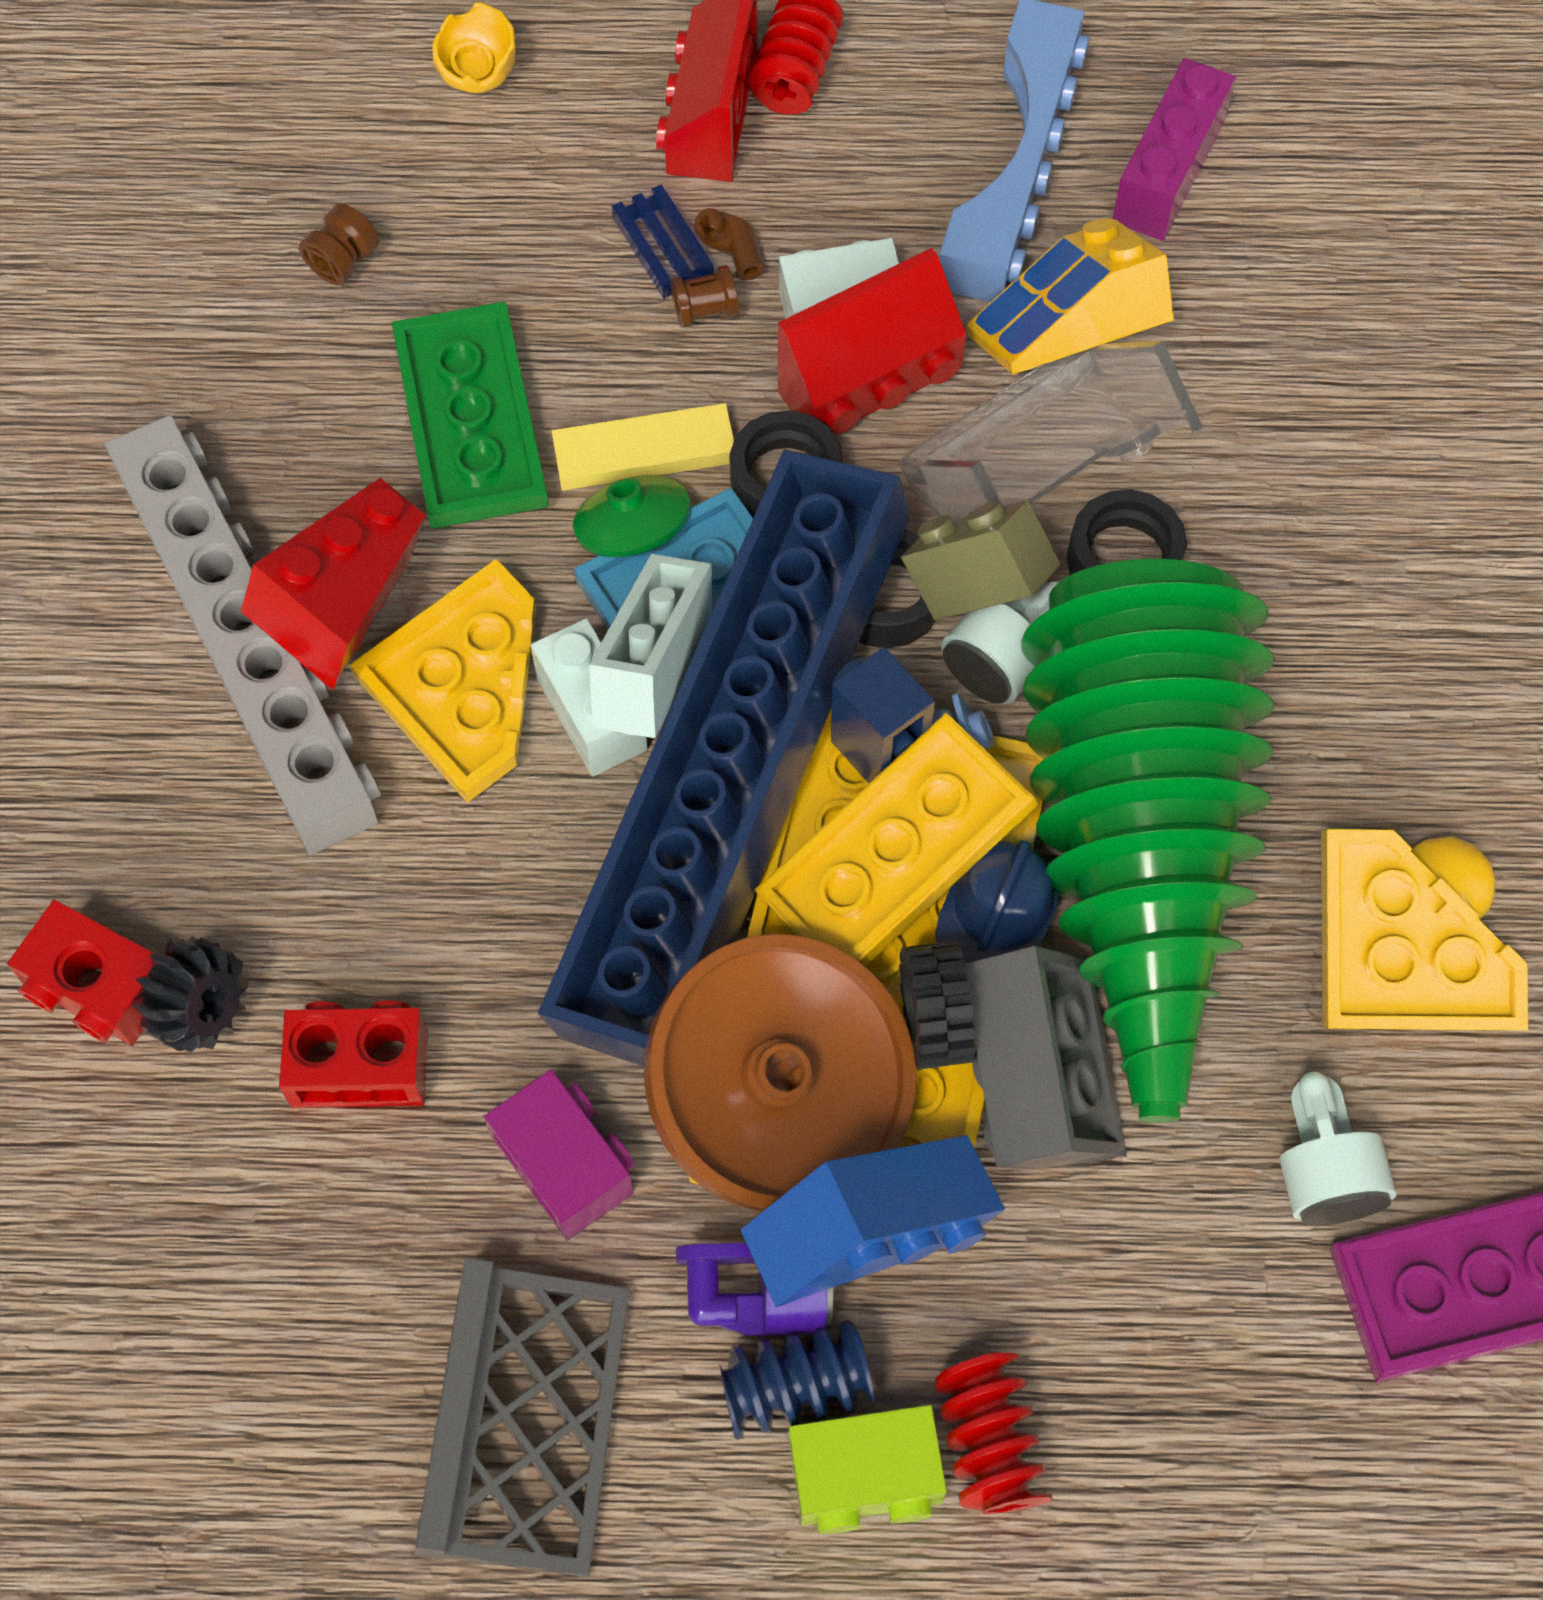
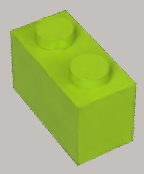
M932 1405L789 1426L788 1440L801 1526L817 1524L818 1534L823 1535L843 1533L860 1528V1517L882 1513L889 1514L890 1523H908L932 1517L931 1506L943 1504L947 1491Z

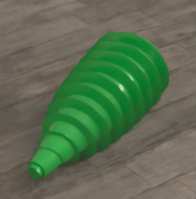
M1134 559L1093 566L1067 576L1050 591L1048 598L1049 610L1037 617L1026 628L1021 639V651L1035 668L1026 676L1023 693L1026 701L1038 714L1028 724L1025 736L1031 749L1044 759L1036 765L1031 773L1030 786L1039 798L1051 805L1039 817L1036 823L1037 834L1048 846L1063 853L1048 865L1045 873L1050 876L1054 890L1059 891L1060 894L1079 901L1063 912L1059 918V927L1069 938L1092 948L1094 955L1087 958L1081 964L1079 972L1084 980L1104 991L1109 1009L1104 1013L1103 1021L1108 1027L1115 1030L1123 1059L1121 1069L1127 1077L1132 1107L1139 1109V1120L1150 1123H1168L1179 1121L1181 1119L1180 1109L1187 1106L1196 1044L1202 1043L1198 1040L1206 1001L1207 999L1221 996V993L1209 987L1216 958L1218 955L1237 951L1243 946L1240 942L1220 933L1227 910L1248 905L1257 898L1255 892L1230 881L1234 864L1248 861L1261 855L1266 847L1261 840L1237 831L1239 818L1250 816L1263 810L1269 805L1271 800L1268 792L1257 786L1241 782L1242 773L1262 766L1273 755V749L1270 744L1261 738L1244 733V728L1265 719L1274 709V701L1268 694L1255 687L1245 685V683L1264 675L1273 666L1274 656L1271 650L1263 644L1244 637L1245 634L1256 630L1265 623L1269 616L1268 607L1261 599L1243 591L1241 584L1235 577L1216 567L1197 562L1175 559Z

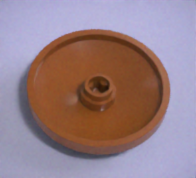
M770 934L741 939L723 946L691 967L674 984L657 1010L649 1031L644 1057V1085L649 1111L656 1130L677 1164L694 1181L719 1198L737 1206L764 1211L826 1161L898 1148L907 1130L915 1102L916 1062L909 1030L898 1006L883 984L866 967L842 950L824 942L796 935Z

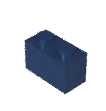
M882 647L867 659L857 657L838 672L833 682L831 743L869 784L932 726L935 701L885 647Z

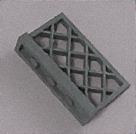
M465 1258L413 1556L442 1560L445 1557L586 1578L589 1576L629 1288L493 1267V1261ZM503 1288L532 1292L547 1314L516 1336L499 1313ZM548 1295L567 1297L568 1299L556 1307ZM582 1300L611 1304L608 1331L585 1347L563 1317V1314ZM554 1322L576 1352V1355L545 1377L522 1344ZM497 1328L507 1344L492 1354ZM606 1344L603 1366L601 1368L591 1354ZM513 1351L537 1384L504 1407L487 1381L489 1369ZM583 1362L600 1387L598 1401L575 1418L551 1384ZM543 1392L566 1425L534 1448L511 1414ZM486 1399L496 1414L480 1425L484 1400ZM595 1415L591 1440L581 1425ZM502 1422L525 1453V1456L493 1480L476 1456L477 1442L479 1438ZM572 1432L589 1455L587 1473L564 1490L540 1456ZM532 1463L556 1497L523 1522L499 1487ZM474 1470L485 1487L468 1499ZM585 1486L582 1512H580L570 1497ZM491 1494L515 1529L493 1546L461 1542L466 1512ZM559 1505L563 1506L579 1529L575 1558L546 1554L529 1531L533 1525ZM520 1536L531 1552L505 1547Z

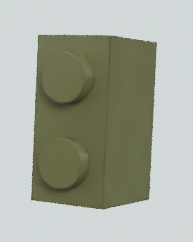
M1028 499L1002 506L999 500L991 501L977 507L966 517L953 520L949 514L939 516L924 524L917 531L919 539L901 556L934 621L1031 597L1061 565Z

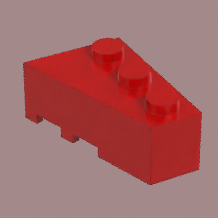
M381 477L253 564L240 612L331 690H334L345 666L354 651L362 643L377 612L382 609L408 565L426 515Z

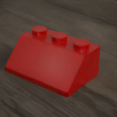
M705 0L692 8L688 31L679 30L675 50V62L680 65L679 72L669 73L666 88V106L671 107L669 116H660L656 136L657 150L665 151L666 174L732 182L751 91L748 83L749 72L755 63L758 51L757 0Z
M933 248L778 322V393L790 410L814 416L829 426L834 435L848 431L858 420L880 409L896 407L908 395L930 384L937 385L946 382L962 368L966 332L940 259Z

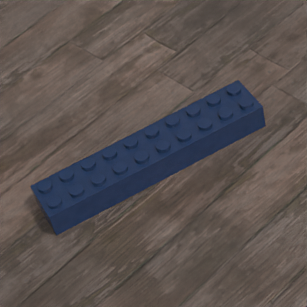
M783 449L538 1011L541 1018L560 1039L644 1067L649 1031L657 1010L667 993L691 967L714 951L736 941L755 895V889L760 883L832 708V689L835 677L853 657L911 516L898 475Z

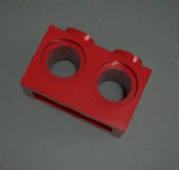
M383 1000L373 1003L370 1009H345L344 1006L338 1003L317 1001L306 1004L303 1010H284L279 1088L290 1107L424 1106L428 1029L420 1009L411 1008L409 1004L401 1001ZM398 1041L405 1044L400 1055L393 1060L381 1062L373 1059L377 1048L386 1042ZM323 1042L337 1044L334 1054L329 1059L319 1063L306 1061L309 1052L316 1045Z

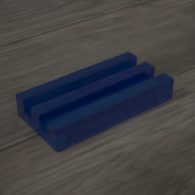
M662 184L652 188V196L645 198L642 193L633 196L632 204L627 207L624 206L622 201L611 205L612 217L663 299L672 296L670 277L634 222L635 220L640 218L643 220L677 276L687 280L714 273L713 263ZM654 212H659L695 270L691 271Z

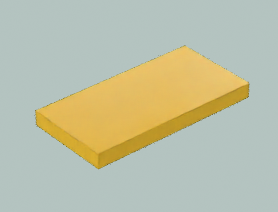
M945 713L766 878L755 891L796 936L807 937L829 944L853 957L865 967L1030 814L1038 804L1032 794L950 715Z

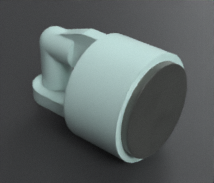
M1058 581L1044 583L1031 597L967 612L942 641L943 658L950 672L966 689L983 700L997 704L1012 703L1021 694L1026 676L1035 668L1021 651V639L1026 628L1037 617L1049 610V594Z
M1320 1072L1306 1073L1295 1085L1291 1096L1302 1144L1287 1150L1279 1158L1294 1218L1302 1220L1307 1225H1330L1361 1219L1386 1209L1391 1205V1201L1396 1197L1397 1193L1381 1136L1372 1132H1352L1343 1095L1338 1084Z

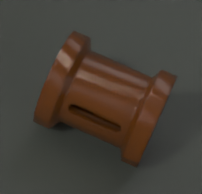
M728 265L718 266L716 273L687 280H683L680 276L670 279L672 299L681 328L690 326L692 320L723 313H726L729 318L739 315L736 288Z

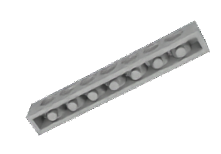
M170 414L105 442L104 445L308 855L311 856L378 824L371 801L381 797L380 792L365 762L353 767L346 750L355 745L339 712L329 717L325 713L320 701L329 697L324 683L306 667L302 668L298 660L256 624L253 623L244 630H234L240 624L252 622L240 611L252 571L246 559L254 556L255 553L240 522L229 526L222 513L231 510V507L216 476L205 481L199 468L208 465L194 433L190 432L182 436ZM179 485V486H177L176 488L167 490L168 488H170V487H172V486ZM203 530L201 533L197 535L189 536L191 533L195 531ZM220 576H228L223 581L211 583ZM279 670L277 674L270 678L257 679L265 671ZM305 718L303 723L295 728H281L291 719ZM320 767L332 768L322 778H306L314 769Z

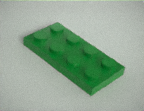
M506 301L391 322L431 529L549 507Z

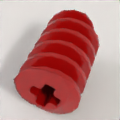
M778 0L776 2L774 14L770 18L768 30L762 38V45L757 51L755 63L749 72L748 81L752 94L769 110L784 115H797L807 111L812 106L811 98L819 89L820 78L825 73L826 62L830 59L832 46L835 44L838 30L843 24L844 13L837 1Z
M1012 1352L990 1353L958 1362L942 1371L935 1377L934 1381L936 1391L944 1395L954 1396L941 1406V1418L949 1423L962 1424L947 1434V1447L953 1451L968 1453L953 1464V1476L960 1480L975 1482L959 1493V1504L966 1509L982 1511V1514L985 1515L1023 1510L1052 1500L1051 1493L1032 1491L1028 1487V1482L1046 1472L1045 1464L1022 1460L1021 1454L1040 1441L1038 1435L1016 1432L1015 1424L1032 1415L1033 1410L1032 1406L1011 1404L1009 1401L1010 1395L1027 1385L1026 1379L1023 1377L1003 1374L1002 1368L1020 1357L1019 1354Z

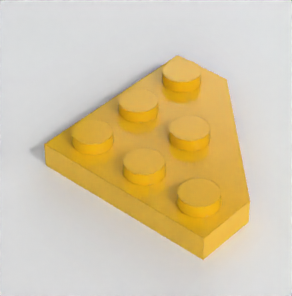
M497 559L493 560L350 664L353 677L467 803L517 766L531 658L530 644L533 642L536 618L534 598Z
M1321 830L1322 1028L1528 1030L1527 963L1508 944H1503L1478 919L1479 915L1441 877L1437 878L1411 852L1412 848L1394 830Z

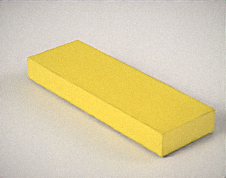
M726 403L551 430L562 491L609 484L633 476H659L730 464L729 454L734 442Z

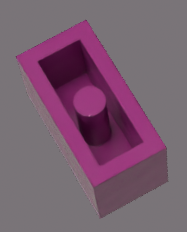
M550 1069L485 1114L484 1119L492 1139L563 1237L568 1241L634 1194L628 1171L634 1168L635 1164L625 1147L613 1133L603 1139L589 1119L596 1112L581 1088L574 1081L564 1087L552 1069Z

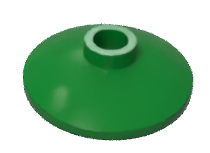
M640 475L624 478L597 490L580 505L573 519L574 534L578 543L585 550L596 555L626 557L641 554L659 547L680 532L690 517L691 501L687 490L679 482L671 478L658 475Z

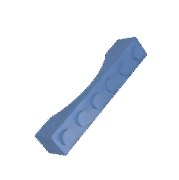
M1019 0L1007 38L1003 77L1015 96L1022 118L1023 137L1014 157L999 177L976 197L953 210L939 254V259L952 294L991 302L1008 287L1009 283H1012L1023 272L1027 250L1019 249L1022 238L1033 239L1040 206L1033 205L1032 203L1035 194L1046 195L1053 162L1045 161L1048 151L1058 153L1066 120L1058 118L1061 109L1071 110L1078 77L1071 76L1072 69H1083L1088 52L1090 36L1081 34L1085 11L1036 0Z

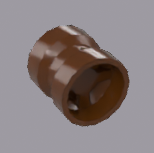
M339 203L334 205L323 219L324 226L320 230L311 231L300 242L298 247L301 257L310 269L320 278L334 285H342L354 272V262L358 258L368 257L379 243L378 234L366 217L349 205Z

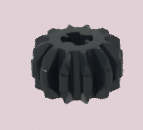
M193 936L188 940L170 938L165 954H149L152 968L148 975L135 978L142 986L143 993L132 1003V1006L142 1015L140 1027L146 1030L149 1036L162 1041L164 1045L177 1051L185 1050L192 1053L196 1048L213 1049L217 1043L219 1033H233L231 1020L236 1012L246 1010L245 1006L239 1001V998L250 985V982L241 974L243 961L236 958L234 953L221 948L219 943L204 937L196 938Z

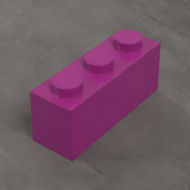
M1185 57L1182 59L1120 178L1112 219L1117 220L1134 231L1161 241L1165 240L1225 122L1236 78L1235 75Z

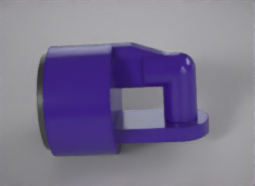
M746 1243L692 1244L676 1248V1263L687 1265L688 1315L691 1321L698 1326H717L744 1336L787 1335L793 1332L795 1334H813L815 1329H825L826 1326H831L833 1288L776 1308L759 1272L758 1293L719 1294L718 1265L755 1264Z

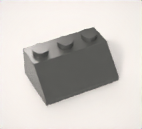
M1032 946L966 964V977L970 981L971 987L970 1001L974 1009L972 1021L976 1034L975 1055H973L974 1061L972 1066L975 1078L984 1092L988 1116L984 1122V1138L990 1153L995 1157L996 1167L1026 1170L1127 1157L1096 986L1084 980L1079 972L1081 964L1086 959Z

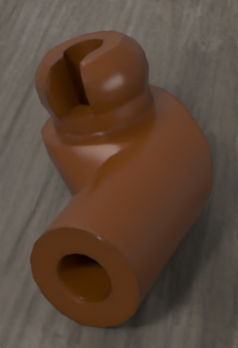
M714 208L704 209L697 215L694 222V229L697 235L710 248L732 256L737 276L740 279L754 280L763 274L765 267L755 234L746 220L732 214L719 212Z

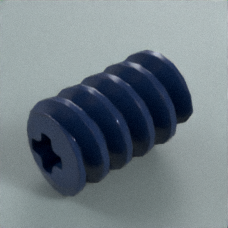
M850 1320L842 1321L840 1324L837 1344L833 1343L824 1328H817L812 1334L810 1350H806L799 1337L793 1332L785 1336L783 1356L779 1357L767 1339H761L757 1344L755 1362L751 1363L743 1349L739 1345H734L730 1348L727 1369H723L719 1364L731 1426L736 1440L744 1439L746 1418L751 1415L763 1433L766 1434L772 1432L774 1410L781 1409L790 1425L795 1426L800 1424L802 1404L809 1403L820 1421L827 1420L830 1397L836 1396L848 1415L855 1413L857 1391L864 1390L875 1406L864 1346L859 1332Z

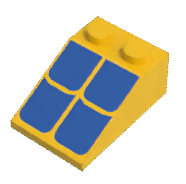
M1101 218L1087 222L1083 225L1081 231L1060 238L966 324L967 335L1013 375L1173 321L1166 254L1115 219Z

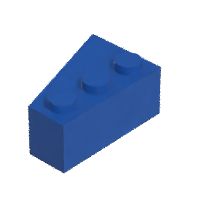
M968 1135L826 1161L740 1231L777 1308L900 1263L906 1265L916 1262L942 1248H946L949 1254L962 1251L986 1236L982 1226L1004 1211L1005 1207Z

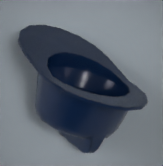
M1021 840L1018 844L998 842L951 886L939 913L935 937L937 943L957 941L958 946L962 949L963 960H965L966 964L1032 946H1041L1057 907L1059 891L1053 889L1052 880L1045 873L1048 863L1042 856L1032 851V844L1025 840Z

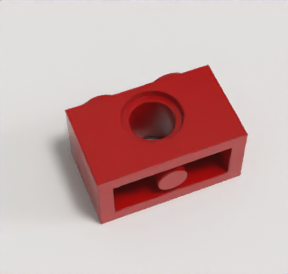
M53 899L7 962L9 968L22 982L18 992L28 1001L47 1012L52 1013L58 1005L75 1014L76 1016L72 1022L88 1035L104 1043L113 1035L133 1046L144 1030L140 1027L142 1015L132 1006L134 1000L143 993L142 986L135 978L148 975L152 968L149 954L154 953ZM102 969L101 975L93 984L86 987H77L79 979L86 972Z

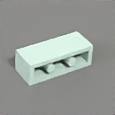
M656 554L650 555L589 664L593 727L622 732L627 735L656 738L712 614V567L710 563Z

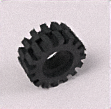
M949 941L902 947L899 956L901 962L899 964V973L902 980L900 989L904 1003L902 1008L914 1049L917 1070L972 1063L976 1050L974 1039H976L975 1026L972 1021L974 1009L970 1001L971 987L970 981L966 977L967 967L958 942Z

